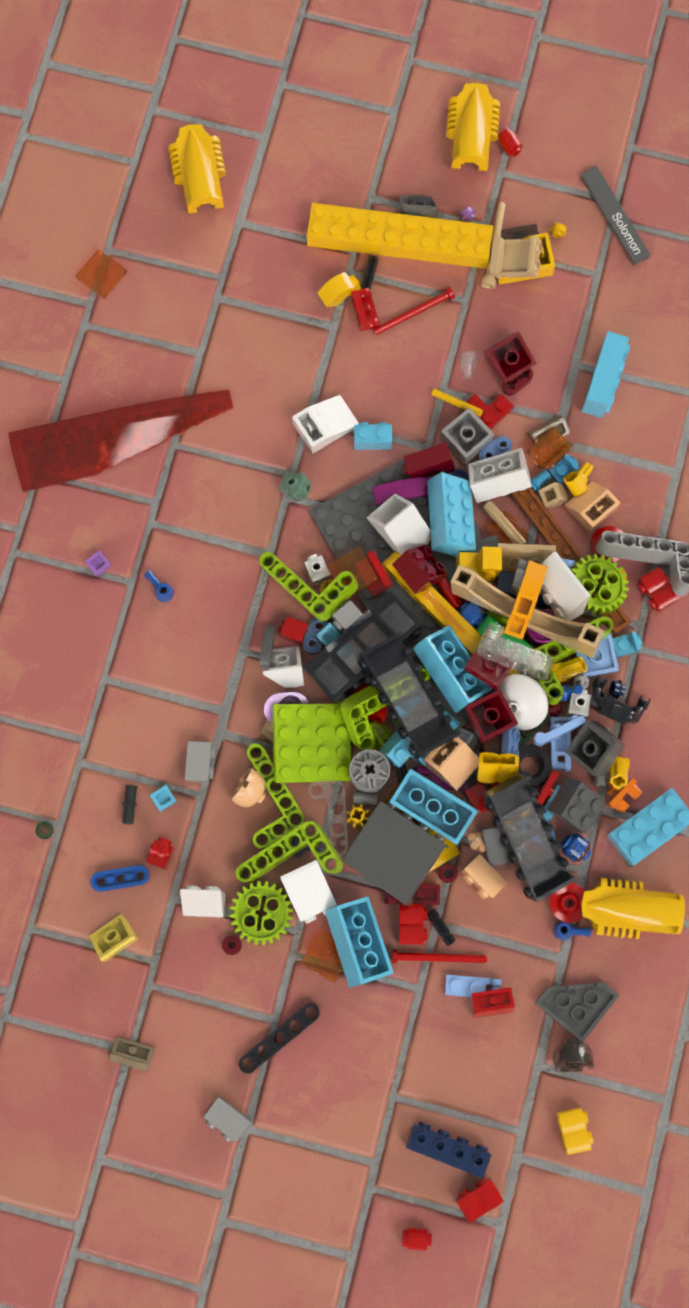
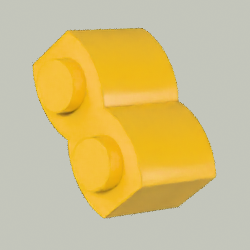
M492 752L479 753L478 781L484 783H503L518 775V755L509 753L498 755Z
M577 1107L556 1112L566 1154L571 1155L592 1150L591 1144H594L591 1131L587 1132L586 1124L589 1123L586 1111H582V1108Z

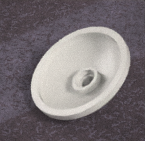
M523 674L506 676L498 690H501L519 723L515 726L516 729L529 730L537 727L543 722L548 712V699L545 691L537 681Z

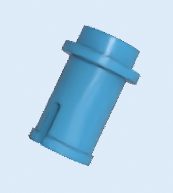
M543 469L533 479L530 478L531 488L534 492L540 490V487L551 479V475L547 470Z

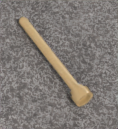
M504 202L498 204L493 237L501 235L505 211ZM492 244L487 274L484 275L481 281V287L486 289H494L496 286L495 276L489 273Z

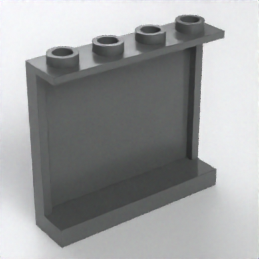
M380 801L342 861L404 905L410 906L414 901L412 897L444 848L449 846L444 843L446 841L445 838L437 833L432 835L428 832L430 828L421 822L418 825L414 823L412 816L406 812H403V814L398 812V807L391 804L390 801L387 803Z

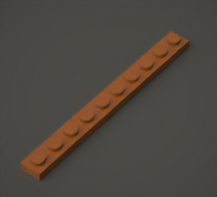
M531 487L523 491L510 493L548 545H556V552L560 558L574 560L575 563H578L580 558H583ZM583 585V587H584L587 591H589V588H588L587 586ZM600 594L601 597L606 600L605 595ZM620 606L609 614L605 611L601 615V617H608L612 620V631L614 634L631 623Z

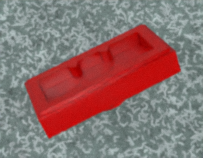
M555 770L550 773L536 798L539 805H543L546 798L550 799L555 791L552 787L560 774Z

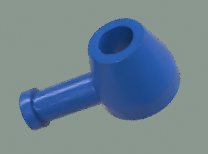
M152 570L145 573L144 577L156 588V598L161 602L170 601L174 596L172 586L167 583H161ZM166 588L167 592L161 593L160 590Z
M561 685L563 688L561 701H570L572 693L581 694L583 691L582 686ZM554 691L555 697H558V693Z
M558 921L553 926V934L559 940H567L571 935L590 937L591 927H572L570 923ZM562 926H565L567 928V932L565 934H562L560 932V928Z

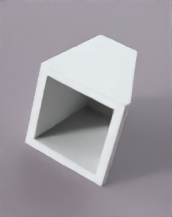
M397 494L391 496L367 517L368 521L390 548L400 555L408 549L428 545L431 540V531L414 504Z
M317 860L280 877L301 922L305 921L308 924L317 919L316 915L323 912L325 916L326 910L337 906Z

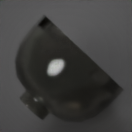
M566 1038V1042L559 1044L554 1051L553 1062L555 1070L560 1067V1072H582L583 1067L588 1066V1070L594 1067L592 1050L586 1043L578 1041V1038Z

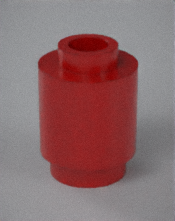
M507 128L499 133V143L506 155L517 156L521 152L523 145L515 132Z
M408 1228V1230H403L402 1247H407L408 1250L427 1251V1246H431L432 1233H428V1229Z

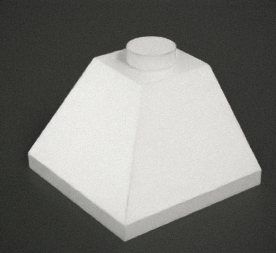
M299 645L274 648L270 668H263V675L284 688L304 686Z

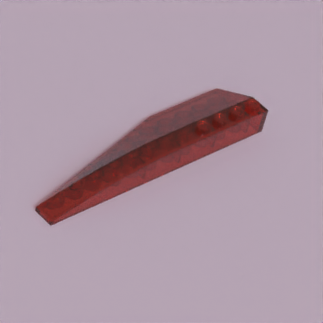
M222 390L151 401L8 432L22 491H30L96 476L109 467L112 468L126 459L129 460L142 451L145 452L177 434L180 435L186 432L187 429L195 425L202 424L203 421L209 418H214L232 409L233 403L230 391Z

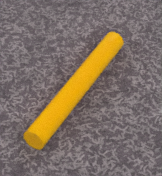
M435 388L432 391V396L463 410L470 408L479 417L483 413L482 409Z

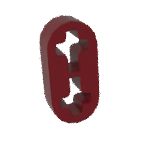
M529 368L523 372V374L528 373L527 378L523 377L519 380L521 374L508 382H503V393L512 396L532 381V369ZM514 382H516L513 386V390L512 388L507 389V383L511 385Z

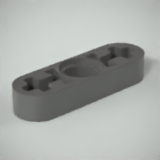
M265 625L260 654V668H270L275 640V626Z

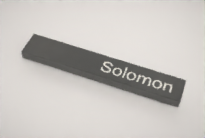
M595 166L581 173L582 181L632 264L636 265L650 258L649 251L598 167Z

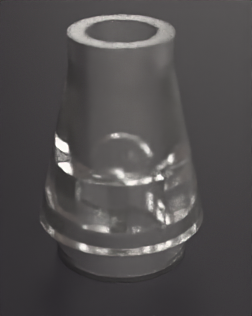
M463 351L462 356H460L463 379L474 378V371L478 360L474 351Z

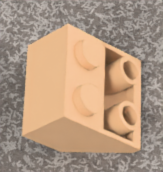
M593 481L587 485L588 488L582 495L574 496L564 505L589 533L615 512L620 505V501L607 488Z
M457 737L430 752L424 761L427 769L457 791L478 768L479 757L464 741Z
M480 854L462 871L464 874L462 878L469 885L473 883L476 886V892L483 900L486 898L491 900L507 884Z

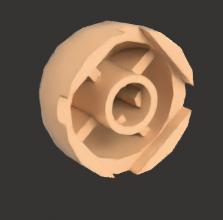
M249 768L239 780L240 783L237 788L234 787L229 800L241 807H251L256 802L261 803L266 796V793H264L266 786L263 777L256 770Z

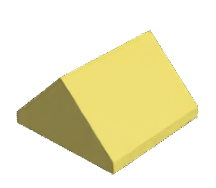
M122 913L89 935L99 959L104 962L139 939Z

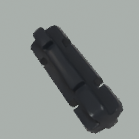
M370 255L361 284L362 289H371L378 264V257Z
M433 909L428 912V918L430 921H433V926L439 935L444 938L445 944L449 946L456 941L454 936L449 933L450 930L443 919L439 917L437 910Z

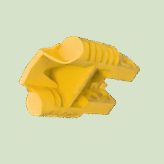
M466 83L462 92L458 96L449 98L446 136L453 139L451 168L460 169L461 164L468 162L478 165V171H487L490 142H495L498 139L500 101L492 99L487 85Z
M190 124L179 128V136L176 142L168 146L174 183L184 187L188 214L197 213V208L202 204L210 203L215 205V209L224 208L219 178L224 177L226 171L219 137L210 136L205 132L202 124Z
M600 877L593 890L584 891L581 909L582 916L590 920L596 935H603L605 927L606 936L611 935L612 929L613 937H617L619 931L620 937L624 938L627 929V938H632L634 930V939H639L640 931L680 934L684 923L685 900L682 894L643 890V882L641 881L638 882L637 889L636 881H631L629 889L628 880H624L622 888L621 879H617L615 887L614 879L610 878L608 885L607 878Z

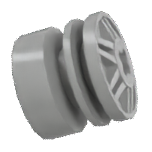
M367 749L359 752L350 763L349 776L352 785L362 793L374 794L381 791L387 785L390 778L388 759L376 750ZM371 766L374 767V769H373L374 774L369 773V775H367V774H366V767H367V768H371Z

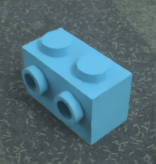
M361 422L358 425H354V450L392 449V425H388L385 422H379L377 425Z

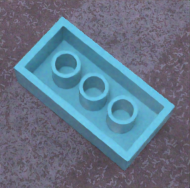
M607 332L581 412L603 418L605 412L609 413L615 398L614 394L620 382V375L625 366V359L631 346L628 345L629 337Z
M441 472L427 481L431 545L434 551L457 557L459 552H473L476 550L472 491L469 480Z
M450 625L425 637L413 647V650L455 713L493 690L489 685L464 670L471 656Z
M413 769L408 771L390 801L391 804L456 845L478 812L471 805Z
M671 788L606 836L628 866L632 867L689 826V809L674 789Z
M369 896L335 906L325 911L349 988L394 973Z

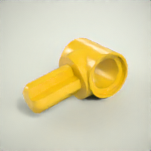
M585 462L579 471H573L565 476L564 482L573 496H580L587 490V477L593 469L592 464Z

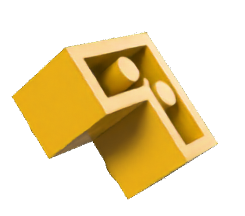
M483 546L479 553L459 552L456 557V570L460 564L477 572L480 577L491 583L502 570V547Z

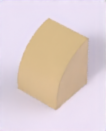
M554 482L538 490L546 508L556 507L569 501L565 489L560 483Z

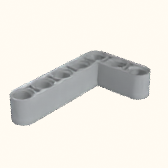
M614 531L602 533L596 545V551L600 555L604 554L607 557L669 565L673 592L678 596H686L689 593V545L687 543Z

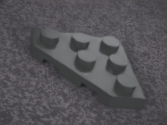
M604 982L547 987L535 1004L583 1043L620 995Z

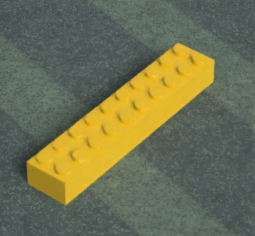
M312 203L307 232V246L487 269L493 225Z

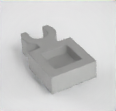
M519 559L510 594L517 595L525 571L526 560Z

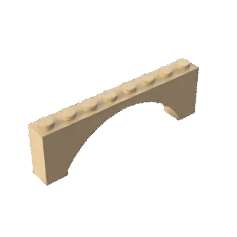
M459 564L451 580L452 593L508 619L515 599L488 583L477 572ZM535 608L527 625L528 629L591 658H594L604 634V630L591 624L561 619Z

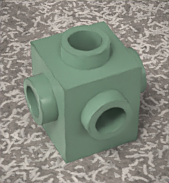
M285 472L279 490L291 500H306L311 491L312 483L303 473L296 472V474Z

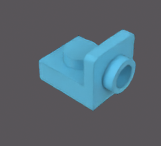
M636 631L612 639L616 658L638 653L642 646L641 637L636 634Z

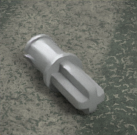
M587 674L577 675L573 680L572 686L581 685L583 690L586 689L589 685V678L586 677Z

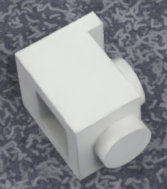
M317 554L311 555L304 562L313 586L331 579V574L322 555L319 557ZM319 565L320 569L315 570L313 567Z
M583 690L581 694L572 693L566 716L572 717L577 715L580 717L584 715L586 719L589 714L592 695L587 694V690ZM577 700H583L584 704L578 705Z

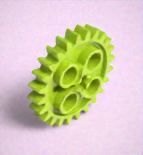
M594 554L592 558L590 555H587L584 559L580 558L578 563L576 562L571 569L579 582L589 588L587 592L590 594V597L585 607V612L592 609L593 615L597 611L602 615L605 611L609 614L612 610H617L618 606H621L624 603L623 600L627 598L625 593L629 591V588L625 587L629 581L623 579L627 574H621L620 572L623 567L617 568L618 562L611 563V557L605 560L604 554L599 558L597 554ZM590 569L594 570L596 575L592 574ZM603 570H604V571H605L604 576L602 577V579L600 580V582H599V584H598L597 581L601 578L602 572H603ZM607 578H610L613 581V584L610 583L607 580ZM600 594L605 595L606 600L603 599Z
M258 881L257 887L250 883L249 890L243 886L244 893L237 892V895L240 897L238 900L232 899L236 906L230 907V909L235 911L234 914L229 915V917L235 918L231 925L238 926L235 933L241 931V939L248 936L247 943L254 939L255 945H258L259 940L262 941L263 946L266 945V940L273 944L274 937L281 940L279 934H287L284 930L285 927L291 928L287 921L293 920V917L288 916L289 913L294 911L288 908L292 902L285 901L289 896L288 894L281 895L283 888L275 890V883L271 888L268 881L265 882L264 886ZM252 896H256L259 899V904L256 907H250L248 904ZM266 896L264 911L267 912V915L262 917L261 930L258 931L259 915L256 912L261 910L262 898ZM270 900H277L279 903L278 908L274 911L268 909V902ZM248 916H253L256 920L255 925L252 927L245 925V919ZM266 920H274L275 927L273 930L268 931L265 929L264 923Z

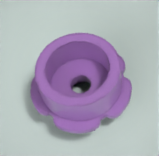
M471 207L464 209L459 214L461 222L470 223L474 220L476 210H473Z

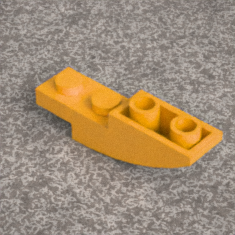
M529 560L503 632L504 634L523 639L544 581L547 566Z

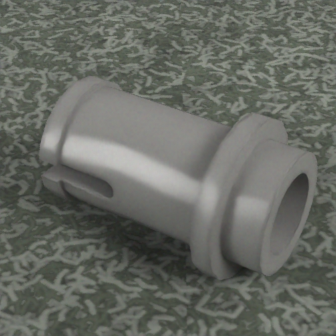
M358 790V792H354L353 804H357V806L359 804L377 806L378 794L360 793Z

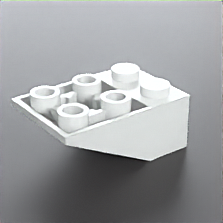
M340 395L309 406L292 416L294 427L312 454L352 431L354 425H358V421Z
M186 886L185 889H180L184 916L224 918L226 894L220 888L206 886V890H201L198 886Z

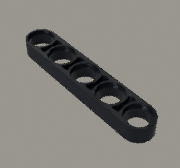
M315 1004L305 1005L246 1053L239 1061L240 1070L246 1074L255 1071L315 1022L320 1015L319 1008ZM308 1007L316 1009L317 1014L315 1018L309 1019L306 1017L305 1010ZM298 1020L301 1023L300 1030L292 1031L289 1027L290 1022ZM278 1032L285 1035V1042L282 1044H277L274 1041V1035ZM262 1045L269 1048V1055L266 1057H261L258 1054V1049ZM246 1058H250L254 1062V1066L250 1070H246L242 1066V1062Z

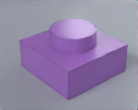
M100 550L85 561L96 577H99L112 566Z

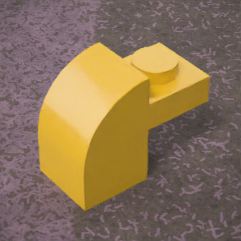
M346 272L326 282L318 291V295L326 307L340 305L347 296H351V291L360 290L362 287L354 275L347 276Z

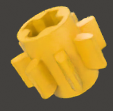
M362 804L360 807L352 805L353 809L351 812H346L351 817L347 819V823L353 822L354 829L357 826L363 828L364 823L369 819L366 815L370 812L369 810L364 811ZM359 813L361 819L358 820L355 814Z

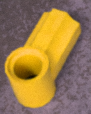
M582 657L550 665L560 684L566 683L570 678L587 672V665Z
M617 757L608 770L610 773V783L613 784L614 788L621 789L623 786H627L629 758Z

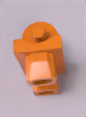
M632 778L627 783V786H624L622 789L614 788L613 784L609 781L610 789L607 794L609 796H612L615 792L617 794L607 806L610 809L614 808L621 814L624 813L630 805L622 798L627 794L633 800H636L642 793L638 786L635 785L637 781Z

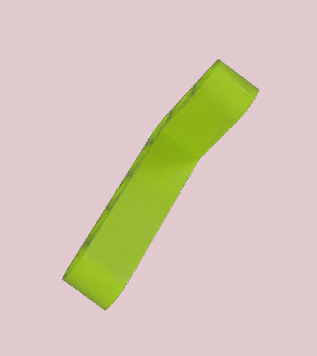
M265 552L259 558V564L319 621H327L358 589V582L353 574L349 571H344L318 595L273 553ZM273 561L271 565L267 566L268 562ZM286 572L283 577L279 578L281 573ZM347 580H351L350 584L344 585ZM295 584H298L296 589H292ZM338 594L335 599H331L332 595ZM311 595L310 600L305 601V598ZM325 607L323 612L318 613L320 608Z
M604 616L588 623L599 628V625H605L608 630L604 631L602 640L610 635L613 628L612 620ZM554 640L529 652L526 660L528 671L545 691L548 704L550 705L558 704L563 696V688L550 665L578 652ZM555 650L557 655L551 656L547 651ZM537 658L540 660V663L533 664L530 659ZM546 674L549 680L543 681L540 675ZM556 691L559 696L556 698L551 697L549 692Z
M421 665L422 671L420 673L424 680L427 681L430 679V674ZM407 670L381 683L391 702L417 688ZM371 685L346 698L340 706L350 739L361 751L372 750L375 746V739L367 716L385 707V704L382 705L377 695L379 693L376 688H373Z
M254 743L248 747L247 755L255 770L263 777L267 790L283 817L254 834V845L258 849L264 850L305 823V818L285 783H281L279 791L271 790V784L274 782V765L264 748L260 744ZM254 749L262 751L261 756L258 758H253L251 752ZM265 765L271 767V772L267 775L261 773V768ZM285 798L291 800V805L288 808H283L280 805L281 801ZM299 815L301 822L298 825H293L290 822L292 816ZM277 825H282L285 830L283 834L276 835L274 828ZM260 835H265L268 838L265 845L257 843V838Z
M307 821L239 865L235 875L239 881L246 883L254 882L307 846L310 847L325 872L331 874L339 873L343 868V862L321 825L313 821ZM311 826H315L316 832L310 836L308 830ZM298 836L299 844L294 847L292 840ZM324 842L326 845V849L324 852L320 853L318 850V846L320 843ZM281 847L283 854L277 857L276 850ZM265 858L266 866L261 868L260 860ZM334 859L336 861V866L334 869L330 870L328 867V863L330 860ZM248 868L250 876L245 879L243 872Z

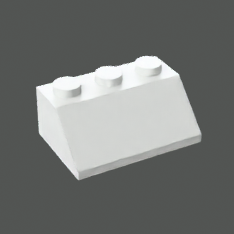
M522 448L468 464L470 487L477 503L499 496H506L516 491H523L531 487L530 474Z
M555 551L541 564L547 566V571L540 594L544 602L554 610L556 617L571 621L583 614L590 594Z

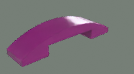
M433 477L411 478L375 486L372 488L376 506H381L394 494L406 500L428 497L427 481Z

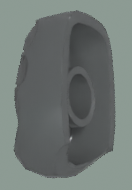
M403 195L399 199L400 214L435 218L438 213V206L431 196Z

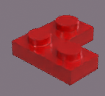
M476 394L466 401V403L483 410L479 418L490 430L514 409V405L502 394L489 406Z

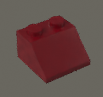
M519 331L510 334L483 351L491 367L504 383L537 364Z
M500 689L464 708V712L482 745L519 724Z

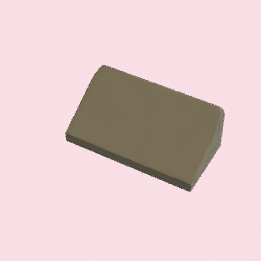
M558 415L527 433L539 451L569 435L570 431L564 417Z
M116 1037L110 1053V1061L148 1071L155 1048Z

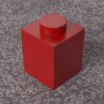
M287 616L285 621H281L278 631L281 632V638L303 645L309 624Z

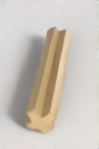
M492 501L484 505V510L514 544L526 543L522 535Z

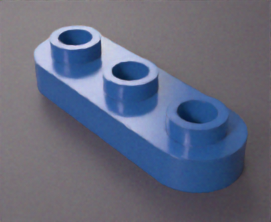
M142 865L100 871L93 874L90 883L92 888L99 892L141 886L149 881L150 872ZM139 872L144 874L142 879L137 878ZM123 875L124 881L118 882V877ZM101 878L105 880V883L102 886L98 884V881Z

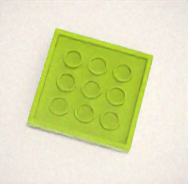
M341 704L272 705L275 783L351 781L349 776L351 763L350 736L341 713Z

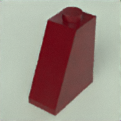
M447 442L403 456L405 463L402 464L405 475L409 474L410 478L438 475L441 472L452 473L456 471Z

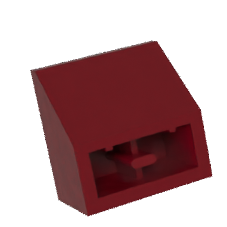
M426 545L406 550L392 564L414 594L424 592L448 575L443 564L437 561L432 550Z

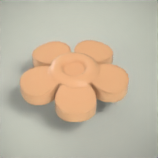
M476 831L474 834L470 833L468 835V840L471 841L470 847L473 850L478 848L480 852H485L486 847L483 834L479 831Z

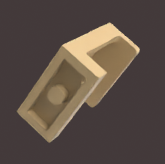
M531 235V239L504 240L500 236L493 237L489 273L495 276V278L537 277L540 270L539 257L543 247L541 240L535 235Z

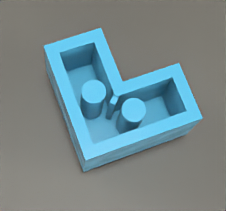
M398 731L379 750L391 765L399 768L409 757L416 763L426 766L424 759L428 756L427 754L418 760L412 757L407 749L406 741L399 736Z

